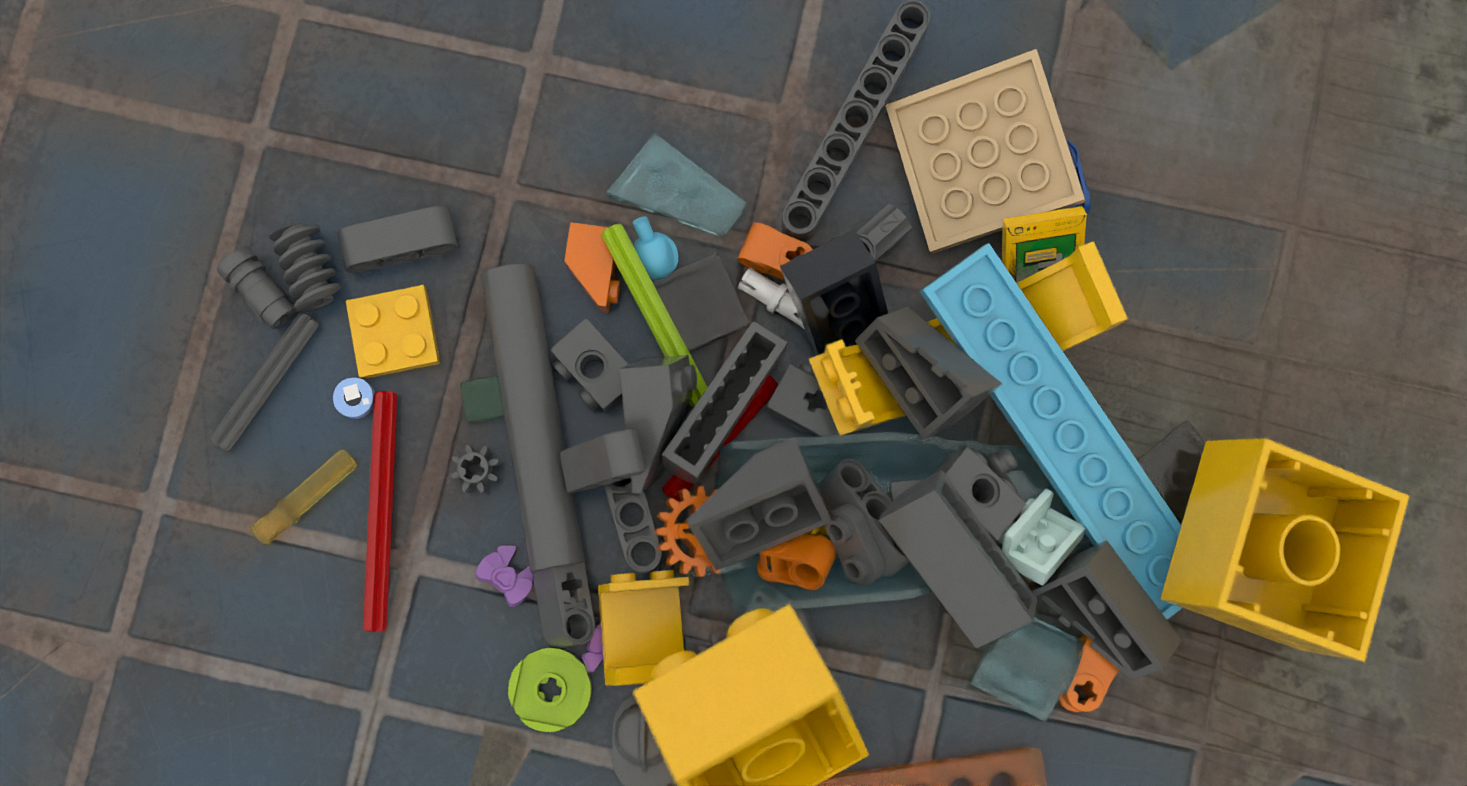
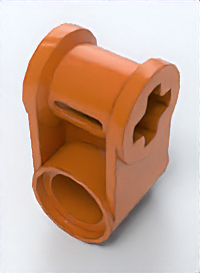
M754 222L737 260L747 268L752 267L757 272L769 274L785 281L780 266L813 249L807 243L787 236L775 228Z
M802 534L760 552V559L756 566L757 572L763 580L768 582H779L799 586L806 590H817L823 586L835 561L837 552L832 541L828 538L815 534Z
M1084 633L1072 652L1068 667L1056 691L1057 699L1061 706L1071 712H1089L1097 709L1103 702V698L1112 680L1119 671L1089 646L1092 640ZM1074 686H1083L1081 692L1086 695L1085 700L1077 701L1079 695L1073 691Z

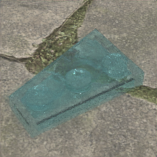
M654 133L606 192L609 198L638 205L641 209L652 213H661L678 219V222L721 237L726 234L747 208L745 201L656 133Z

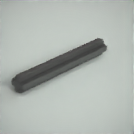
M303 312L297 314L211 434L210 441L214 445L225 451L232 449L318 328L319 323Z

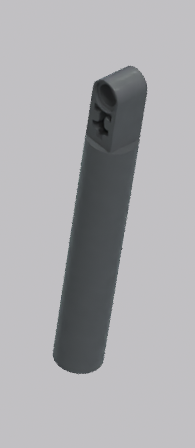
M529 264L499 266L483 272L481 280L542 633L545 641L553 648L562 649L588 643L595 633V620L585 568L586 560L574 493H567L559 455V452L566 450L535 267ZM567 621L569 622V624H570V626H571V634H570V635L568 634L567 629H566V623H567Z

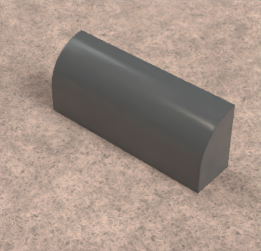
M755 321L751 323L662 454L663 468L693 484L699 481L786 351L788 342Z
M942 470L907 489L884 510L879 521L976 649L1033 622L1037 604L1036 596Z

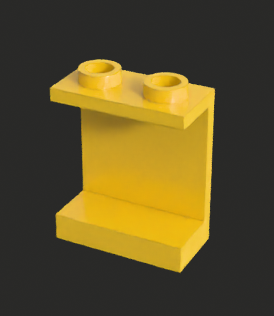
M674 570L650 572V580L636 581L635 573L610 575L611 583L598 585L605 685L620 686L648 683L652 681L650 677L651 672L659 662L670 655L684 651L679 586L689 585V577L675 578Z

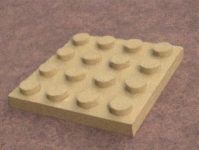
M1037 49L885 105L929 251L932 254L1002 231L1004 218L1066 209L1086 202Z

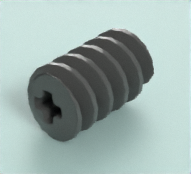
M289 225L269 235V239L275 242L272 246L275 254L280 256L278 260L279 266L285 270L283 275L285 283L292 285L288 291L290 297L297 300L294 304L297 312L314 311L329 305L334 301L332 295L342 289L340 283L328 284L327 282L328 279L336 275L335 269L322 268V265L331 260L330 254H317L316 252L326 245L323 239L312 240L311 238L320 232L319 225Z

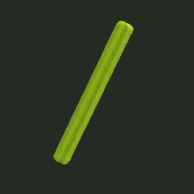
M614 224L605 229L601 236L664 356L689 355L690 365L695 366L697 386L695 390H692L693 396L690 401V405L694 408L708 387L623 225Z

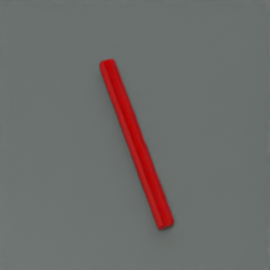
M377 391L374 395L363 629L367 632H383L387 629L398 397L392 391Z

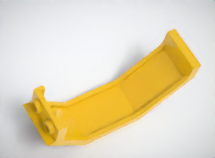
M1094 241L1078 247L1067 258L1016 283L1062 351L1109 331L1128 319ZM938 318L927 322L955 345ZM843 340L827 345L824 353L809 359L840 436L906 416L858 345L845 347Z

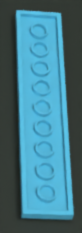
M988 243L919 292L955 345L1002 383L990 396L1075 520L1085 528V534L1092 545L1095 546L1107 540L1168 620L1182 609L1180 606L1160 600L1181 524L991 245Z

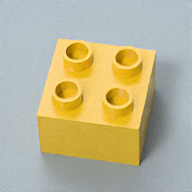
M1266 438L1206 441L1160 600L1298 650L1365 662L1409 495Z
M790 604L774 613L766 608L747 612L731 624L727 631L726 640L699 655L692 651H682L668 656L652 670L650 676L652 681L633 691L668 767L679 786H816L869 756L840 690Z

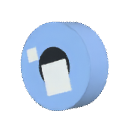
M347 378L341 381L335 388L333 403L335 408L344 416L352 419L363 418L373 410L375 391L369 383L360 378Z

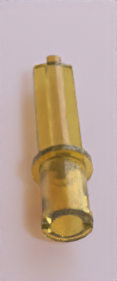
M339 450L284 499H276L277 505L259 521L250 526L251 532L261 543L269 546L293 522L299 524L302 514L357 467L355 459L346 450Z

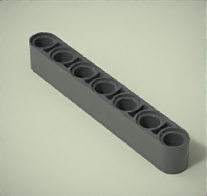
M907 0L896 9L785 206L781 224L783 234L807 242L816 233L883 113L885 105L888 104L924 39L930 21V11L921 1ZM912 19L920 27L910 29L905 27L901 21ZM894 51L902 59L892 62L887 60L883 53ZM870 83L878 84L884 92L877 95L870 94L866 91L865 85ZM850 116H858L864 120L865 125L860 128H854L846 122V119ZM838 148L846 153L847 158L843 161H834L828 157L827 152ZM820 181L827 185L829 191L823 195H816L809 190L808 186L812 182ZM801 214L809 219L810 224L804 229H797L790 224L789 219L794 215Z

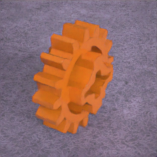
M698 486L695 487L694 497L691 496L687 489L679 491L681 501L678 502L673 498L667 499L665 502L670 512H659L656 516L664 522V527L654 530L655 535L664 536V542L657 546V550H669L671 554L666 560L668 565H673L678 561L681 562L679 573L687 574L691 567H694L696 577H704L707 566L713 574L721 572V569L716 571L695 535L683 532V530L690 529L687 519L718 489H713L708 496H705L704 487ZM691 505L689 516L681 524H675L680 512ZM675 539H680L689 548V555L691 557L679 549Z

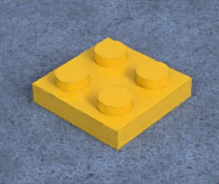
M424 285L346 300L359 378L364 380L441 364L428 292Z

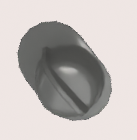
M633 695L621 704L613 722L612 761L614 772L624 786H667L673 775L635 695Z

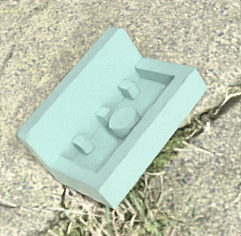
M1045 489L1036 500L1030 498L1021 511L1020 518L1016 522H1012L999 539V543L1003 544L1002 552L1016 571L1042 586L1083 539L1085 528L1080 523L1050 508L1054 492Z

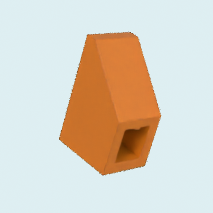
M570 222L564 261L571 274L600 312L609 314L611 303L617 304L619 300L620 280H615L617 265L601 236V233L608 227Z

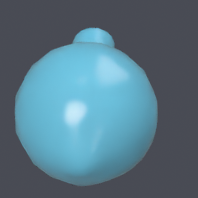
M646 216L637 218L632 222L638 236L633 246L652 281H665L677 267L679 258L677 246L667 235L653 232Z

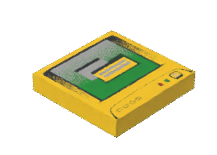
M1083 206L1003 219L1002 263L1016 283L1067 258L1078 247L1085 245L1087 214Z

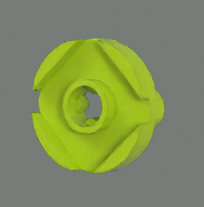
M544 648L529 654L514 668L509 680L508 696L516 714L526 726L541 732H556L573 725L586 712L592 697V680L584 662L580 661L575 654L559 648ZM552 677L557 679L556 685L562 687L561 695H555L552 701L545 700L546 694L539 691L541 683H548L549 678Z

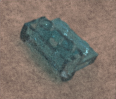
M1034 617L1032 623L989 642L988 648L971 677V685L1046 722L1060 695L1067 693L1075 677L1082 657L1083 641Z

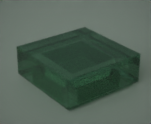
M498 376L460 382L466 421L468 423L504 417Z

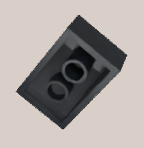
M855 230L835 237L829 242L803 255H799L780 266L789 294L816 356L824 353L827 345L843 340L845 347L858 345L855 340L877 317L889 314L876 262Z

